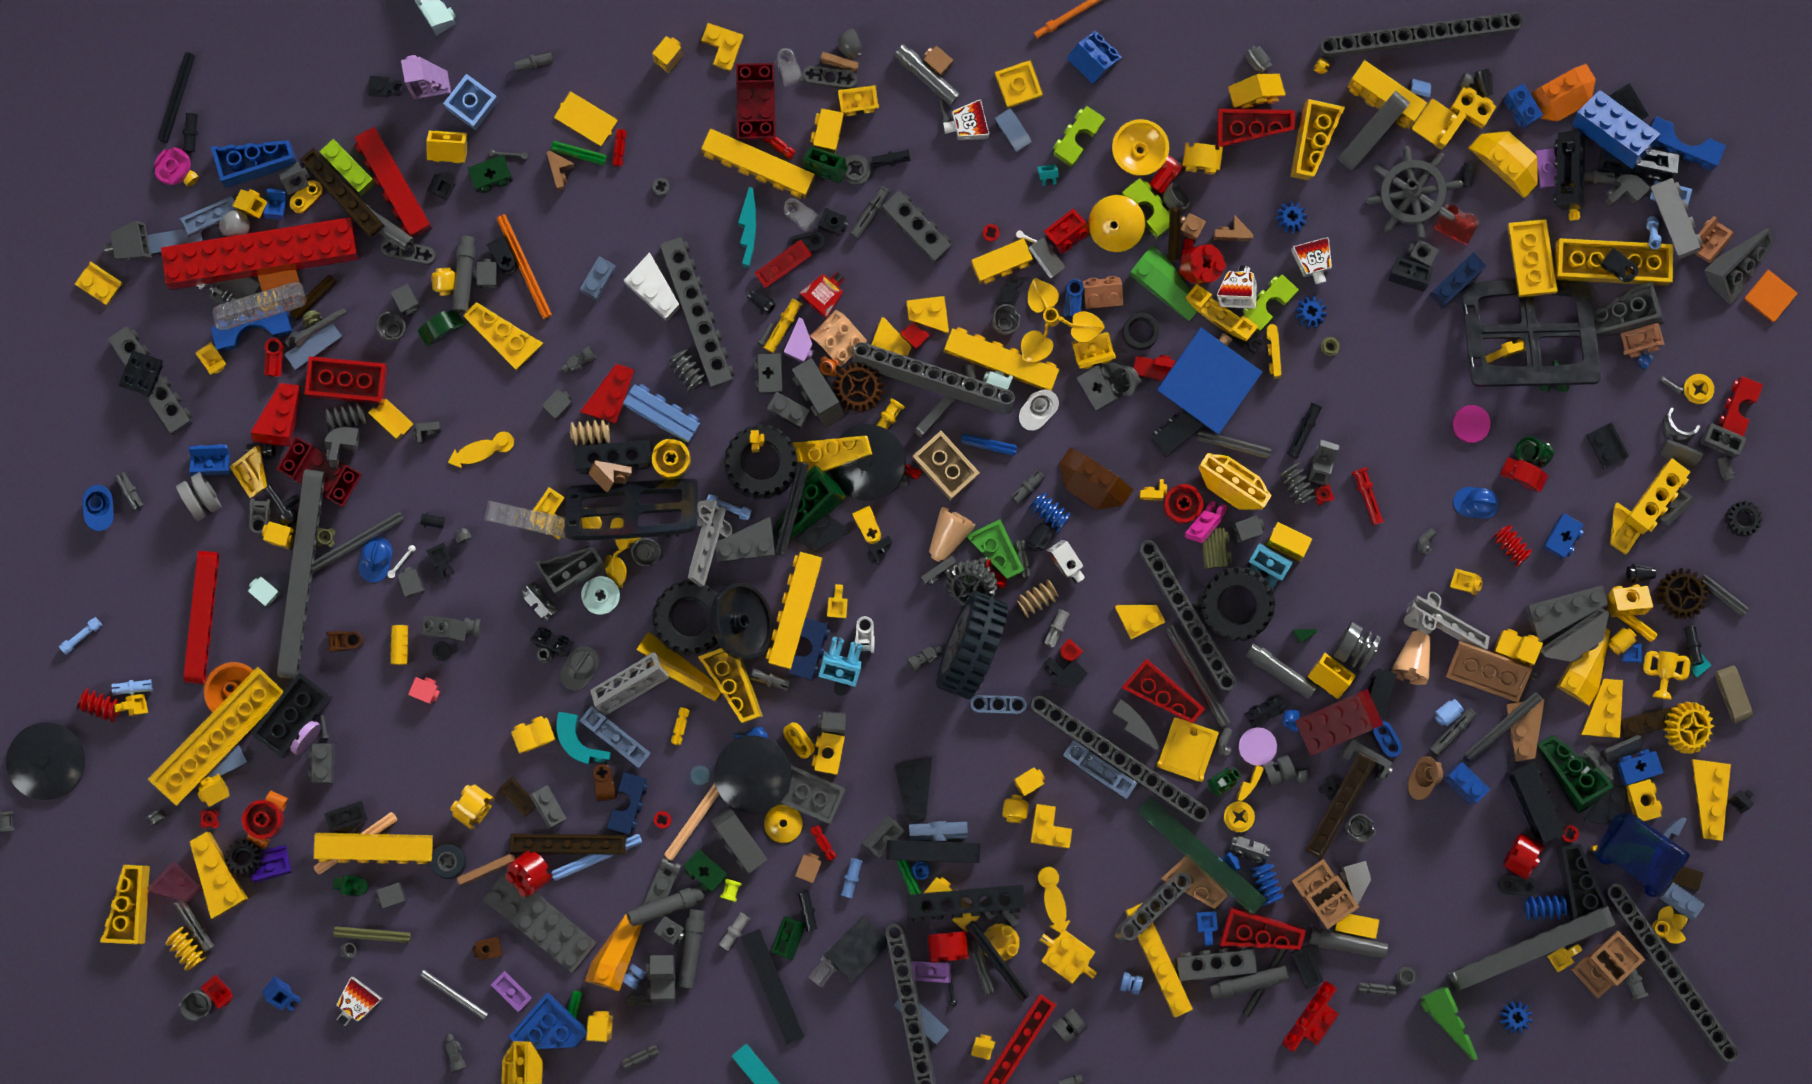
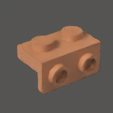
M1713 216L1704 223L1702 230L1699 232L1703 245H1700L1701 251L1694 254L1711 264L1733 238L1734 232L1718 223L1717 218Z
M1108 276L1106 279L1089 278L1086 281H1082L1084 285L1085 309L1123 306V289L1119 277Z
M1659 323L1621 333L1625 348L1623 353L1627 356L1630 355V358L1641 356V352L1646 350L1649 353L1658 351L1660 346L1665 345Z

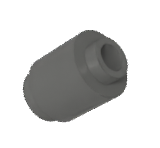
M1252 46L1245 52L1247 54L1245 59L1260 74L1272 65L1271 59L1260 46L1257 48Z

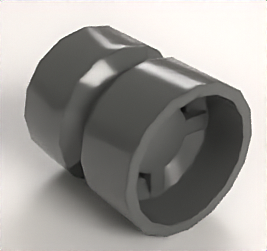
M1288 755L1277 758L1275 763L1270 761L1262 764V767H1264L1263 772L1271 788L1282 784V780L1288 782L1297 778L1294 766Z
M1073 1008L1064 1014V1019L1059 1018L1051 1025L1066 1044L1075 1039L1076 1033L1081 1034L1088 1028Z

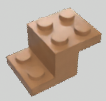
M1324 859L1291 880L1312 913L1317 914L1326 929H1329L1359 908L1339 876L1333 874Z
M1616 931L1603 944H1597L1571 971L1599 999L1611 986H1618L1645 959L1619 931Z

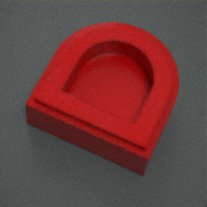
M1068 639L1060 649V656L1063 660L1072 662L1079 657L1083 650L1071 639Z

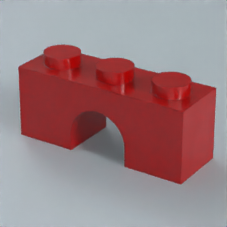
M1743 376L1734 380L1731 386L1732 395L1726 399L1724 408H1726L1724 415L1721 414L1717 425L1744 437L1750 419L1740 414L1739 404L1741 402H1747L1752 405L1756 403L1763 384Z

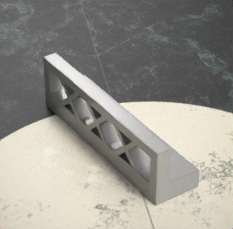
M653 652L591 689L594 706L606 716L669 679V676L660 666L657 654ZM653 661L654 665L648 669H645L648 663ZM638 671L635 677L630 678L633 672ZM621 680L620 685L616 688H613L616 682ZM603 690H606L604 695L598 698L597 694Z

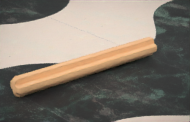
M715 783L665 852L664 856L672 861L719 796Z
M390 812L360 834H379L395 823L397 817L393 812ZM330 859V862H319L314 866V870L320 875L338 863V859Z

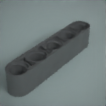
M1395 91L1337 160L1352 171L1402 114L1410 102Z
M1184 872L1178 873L1164 882L1115 930L1116 939L1119 942L1125 943L1134 940L1189 888L1191 884L1189 875ZM1177 878L1182 881L1181 887L1177 884ZM1164 890L1169 894L1168 899L1164 897ZM1151 903L1155 905V912L1150 908ZM1137 916L1142 918V924L1138 923ZM1124 928L1129 931V937L1124 935Z

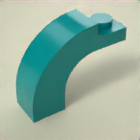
M558 712V739L564 750L571 757L590 765L591 757L594 758V762L605 763V760H610L611 752L590 749L581 744L577 737L578 715Z

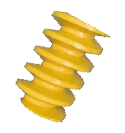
M182 926L168 937L165 945H172L170 951H177L174 957H182L179 963L181 965L187 963L184 967V970L187 971L195 968L207 957L200 958L203 952H195L198 945H190L193 939L186 940L189 933L181 934L184 928Z

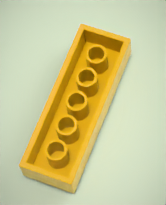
M1559 238L1555 242L1556 280L1642 285L1653 282L1654 285L1668 286L1673 280L1674 244H1661L1659 249H1652L1649 243ZM1611 248L1620 251L1626 258L1637 265L1638 274L1631 282H1622L1600 265ZM1628 269L1625 274L1629 275L1631 271Z

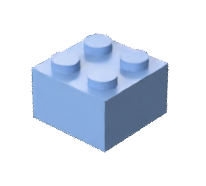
M466 74L443 104L448 111L476 131L499 100L496 95Z

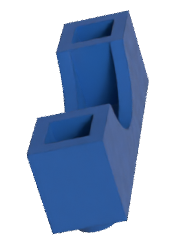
M1656 116L1650 124V127L1660 133L1654 148L1660 147L1665 149V152L1683 157V160L1687 162L1701 164L1700 167L1706 170H1714L1718 166L1726 145L1708 138L1700 145L1689 146L1683 144L1676 137L1674 123Z
M275 307L268 313L256 312L252 314L253 317L245 318L242 316L235 318L234 322L226 323V321L216 323L215 327H211L216 350L223 352L238 348L241 336L252 328L266 329L275 338L292 333L293 329L286 308Z

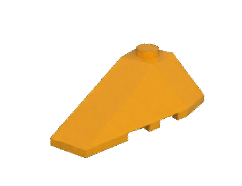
M626 913L592 960L585 982L620 991L643 924L631 927Z

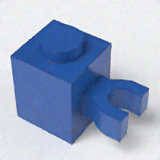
M275 976L262 990L266 1001L280 1010L286 1006L288 1010L293 1011L294 1007L290 1003L292 1001L301 1002V998L293 994L290 985Z

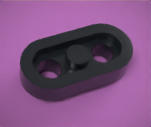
M818 231L792 236L788 240L787 247H791L801 239L810 252H815L824 247L825 238ZM818 239L819 243L817 245H814L812 243V240Z
M1503 875L1498 880V889L1504 894L1528 897L1536 893L1537 883L1530 877L1526 880L1521 876ZM1505 881H1509V882H1510V887H1509V888H1505V886H1504V882H1505ZM1525 883L1529 884L1527 891L1523 888Z

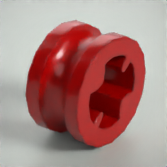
M988 224L984 227L982 235L985 240L993 242L998 239L1000 231L996 225ZM988 228L996 230L994 238H991V236L987 237Z
M665 811L657 812L654 816L655 825L661 829L668 828L672 822L670 814ZM660 815L668 817L665 825L662 823L658 824L657 820H660L658 818Z
M1572 825L1565 826V833L1570 828V831H1574L1572 839L1566 837L1565 834L1560 836L1561 839L1567 843L1576 841L1579 837L1578 829Z

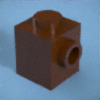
M500 937L476 941V946H473L474 957H478L479 961L503 956Z

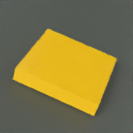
M1031 60L994 73L1007 109L1043 97Z

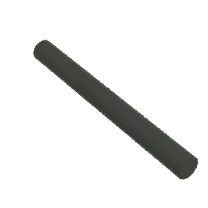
M1278 949L1267 970L1278 967L1287 951L1286 949ZM1265 988L1254 991L1242 1013L1243 1015L1250 1016Z

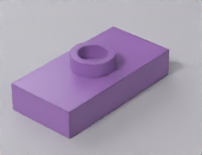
M1554 148L1535 151L1540 189L1556 187L1554 176L1557 175V168L1555 167Z
M912 961L915 981L950 983L952 963Z
M506 971L491 984L518 1012L532 999Z

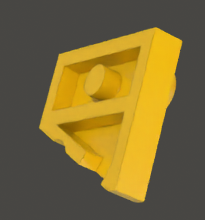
M255 446L230 466V469L249 498H254L267 487L260 446Z

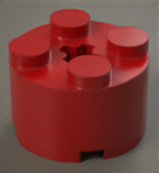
M1205 244L1186 250L1181 258L1182 266H1180L1183 277L1188 282L1205 284L1217 280L1222 275L1226 263L1221 252L1211 244Z
M1180 484L1173 487L1163 501L1165 516L1173 523L1180 525L1193 522L1203 509L1201 494L1195 487L1188 484ZM1184 500L1185 504L1188 505V507L1185 506V508L1182 509L1181 505L1178 503H1181V501Z
M256 800L250 803L244 810L242 826L250 836L256 839H271L282 831L284 814L281 808L274 802ZM263 816L267 817V821L264 822V825L263 823L259 822V819H261Z
M1519 833L1512 843V848L1510 852L1508 851L1502 866L1527 880L1532 872L1531 868L1535 869L1540 861L1538 855L1542 854L1545 845Z
M526 851L507 866L508 873L505 874V877L509 883L515 886L522 897L531 896L551 881V874H547L546 871L548 868L546 862L536 852L529 853L530 851Z
M966 931L928 935L930 962L968 959Z

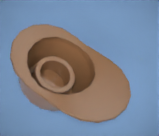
M1423 756L1418 760L1408 779L1407 788L1412 798L1423 800L1430 795L1434 786L1440 784L1443 779L1442 764L1435 762L1429 756Z

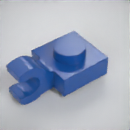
M1216 911L1196 913L1198 932H1204V946L1213 945L1212 932L1218 931Z

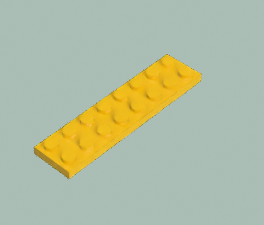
M257 667L148 780L177 806L263 718L284 691Z

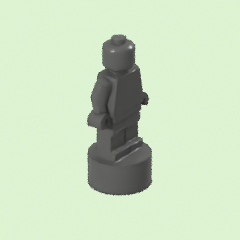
M588 346L578 355L574 353L569 357L566 362L567 364L561 366V370L566 373L569 370L582 369L581 365L585 362L591 363L597 359V356L593 349Z
M937 646L934 649L931 647L921 649L919 655H913L907 659L910 669L916 672L925 663L931 665L938 658L937 654L943 652V648Z
M448 1034L446 1040L449 1043L445 1046V1055L451 1059V1071L453 1073L464 1070L467 1067L460 1051H463V1048H461L458 1041H454L453 1035Z

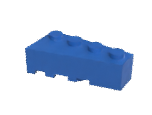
M289 140L264 142L263 144L248 143L240 146H211L217 171L225 188L277 172L297 163L294 149Z

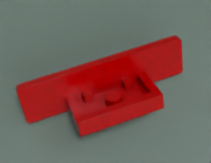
M1160 355V357L1155 359L1136 356L1133 368L1137 371L1138 376L1163 381L1176 361L1171 360V357L1166 355Z
M1327 981L1323 982L1304 1012L1297 1019L1293 1028L1286 1035L1282 1042L1284 1047L1294 1052L1304 1037L1315 1045L1319 1044L1339 1015V1013L1327 1005L1337 990L1334 985Z

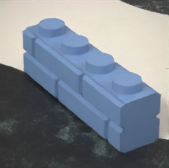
M634 384L625 398L623 406L689 445L701 426L698 422L699 419L690 413L688 416L682 413L683 409L676 404L670 406L665 403L666 399L661 395L656 394L654 396L650 394V389L646 386Z

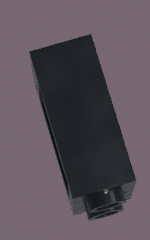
M1378 668L1373 671L1368 691L1380 718L1383 719L1397 674Z

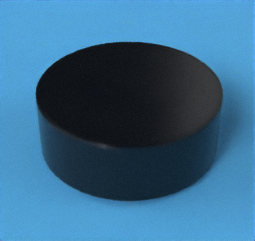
M440 641L433 646L432 654L437 660L445 661L451 657L452 648L448 643Z

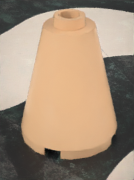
M942 507L929 549L930 557L938 562L948 559L976 526L972 524V521L956 512L951 514L948 512L949 509Z
M1417 629L1411 633L1392 666L1391 672L1396 673V678L1400 681H1404L1405 678L1410 680V684L1425 685L1429 680L1430 636Z

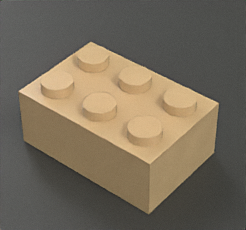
M942 431L936 434L912 457L950 501L980 474Z

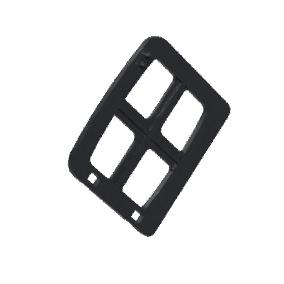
M1516 280L1479 282L1466 286L1462 292L1461 299L1472 384L1476 387L1593 385L1599 383L1601 368L1589 288L1579 281L1556 280L1557 293L1547 295L1574 298L1578 322L1541 324L1536 320L1533 296L1518 297ZM1513 295L1519 298L1520 324L1482 325L1480 323L1479 299ZM1468 307H1474L1475 315L1468 314ZM1578 337L1581 341L1583 362L1543 366L1539 339ZM1483 339H1522L1525 346L1527 367L1487 364L1484 357ZM1474 359H1480L1481 367L1474 366Z
M693 478L627 482L626 484L613 483L608 492L604 491L599 484L571 486L567 489L564 535L570 540H613L667 536L669 538L670 535L679 537V534L692 532L698 526V481ZM681 493L682 501L642 505L639 503V495ZM625 495L624 505L582 508V501L585 499ZM682 512V521L679 523L638 526L639 515ZM624 516V523L621 528H581V518Z

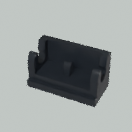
M1397 256L1388 281L1425 292L1429 285L1433 267Z

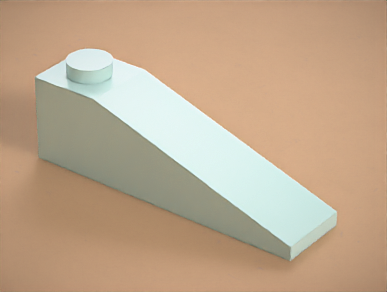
M414 0L436 36L456 24L454 21L456 15L451 7L447 9L440 0Z

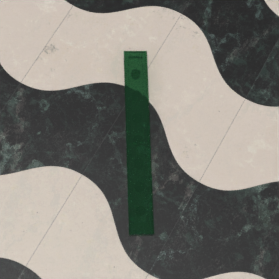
M1151 797L1137 810L1138 814L1253 915L1265 903L1267 899Z

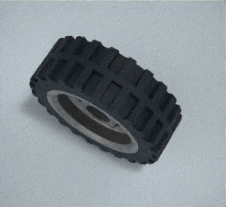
M973 591L966 599L951 630L952 632L947 640V645L940 661L938 677L936 679V686L939 689L968 700L976 695V691L979 690L981 683L984 681L999 646L1008 613L1007 603L977 591Z

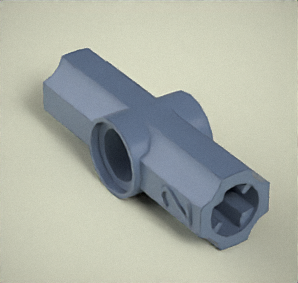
M947 821L929 822V824L909 825L910 841L930 840L933 842L948 841V839L968 838L967 822L947 823Z

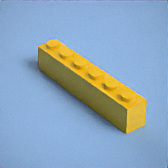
M711 128L701 148L705 158L713 161L717 159L721 161L723 166L728 168L732 166L738 168V172L746 176L749 174L756 176L755 179L762 183L770 182L774 188L780 191L786 189L791 192L792 196L799 199L801 196L806 198L815 179L814 173Z
M959 327L957 329L952 328L944 348V353L994 372L995 370L1006 374L1005 376L1007 377L1011 375L1013 376L1012 379L1038 389L1052 390L1059 369L1056 368L1057 365L1047 361L1046 363L1039 361L1025 362L1022 359L1021 351L1010 348L1008 350L1003 348V344L993 341L990 343L985 341L986 338L981 335L975 334L972 336L967 334L968 331Z
M800 552L799 556L795 555L792 566L796 568L794 574L789 575L787 585H790L788 593H784L782 603L785 604L784 610L779 611L777 622H780L778 630L774 629L771 638L774 641L773 648L769 647L766 659H769L768 663L791 670L821 567V557Z
M315 833L314 859H318V862H330V859H338V862L347 863L351 859L357 860L358 863H369V860H377V863H389V860H397L398 864H408V861H416V864H428V861L432 860L433 835Z
M1142 903L1125 910L1127 917H1129ZM1137 916L1138 923L1142 924V918ZM1152 922L1137 936V939L1173 1017L1176 1018L1193 1009Z

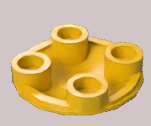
M994 924L984 932V935L1004 961L1012 959L1017 954L1020 946L1019 937L1011 926Z

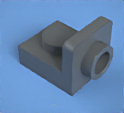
M439 421L416 423V428L413 429L414 440H417L419 444H423V433L427 436L437 435V431H442L441 423Z

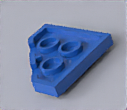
M546 993L509 1035V1038L512 1041L531 1042L535 1049L578 1047L586 1038L587 1029L550 993Z

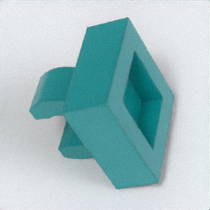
M1056 164L1037 166L1038 176L1043 186H1046L1047 179H1052L1053 185H1056V178L1059 177Z

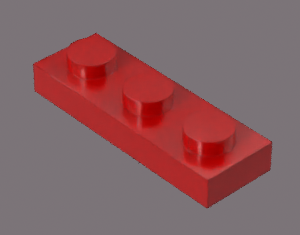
M800 239L755 271L754 274L766 288L812 254Z

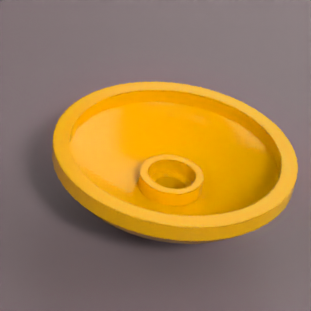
M1144 119L1133 120L1124 124L1115 134L1112 143V153L1118 166L1125 172L1136 176H1146L1158 171L1166 162L1169 154V141L1164 130L1156 123ZM1142 148L1144 152L1140 154L1137 152V149Z
M1111 195L1101 199L1091 210L1088 221L1089 231L1093 240L1101 248L1111 252H1123L1131 249L1141 240L1145 230V217L1140 206L1131 198L1123 195ZM1113 221L1117 223V228L1112 227L1111 223Z

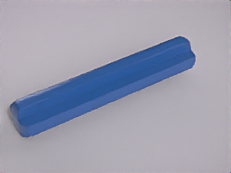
M965 433L961 438V443L964 445L1013 456L1017 451V446Z

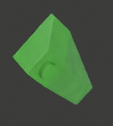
M1151 246L1131 270L1129 276L1186 320L1190 321L1197 312L1185 299L1190 289L1168 260V257L1154 246Z
M1441 987L1421 996L1423 1001L1420 1003L1424 1012L1429 1013L1471 1060L1478 1059L1469 1036L1463 1033L1465 1030L1463 1021L1455 1014L1458 1012V1009L1449 989Z

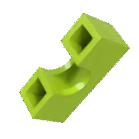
M1088 106L1084 110L1080 109L1074 117L1077 119L1075 123L1068 125L1064 131L1066 135L1063 140L1058 139L1053 147L1055 150L1053 156L1071 168L1084 150L1076 143L1075 137L1080 133H1087L1094 138L1105 122L1104 117Z
M334 139L319 151L361 196L375 185L373 179Z
M1139 178L1124 190L1121 195L1131 198L1139 206L1147 205L1151 208L1153 216L1146 221L1145 226L1158 239L1169 230V210L1163 207L1164 203L1158 195H1153L1150 191L1152 189L1145 180L1142 181Z
M1283 274L1279 278L1275 276L1268 283L1270 288L1266 292L1262 290L1256 296V309L1245 308L1242 311L1244 317L1258 325L1257 333L1273 318L1266 309V303L1270 300H1276L1285 306L1299 290Z

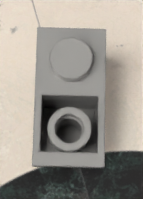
M1366 861L1342 867V872H1340L1341 881L1346 883L1348 891L1357 904H1359L1371 881Z

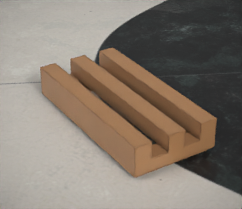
M822 52L821 63L857 73L859 68L858 62Z

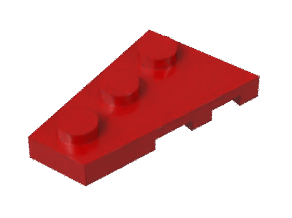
M615 364L580 413L617 424L635 370Z

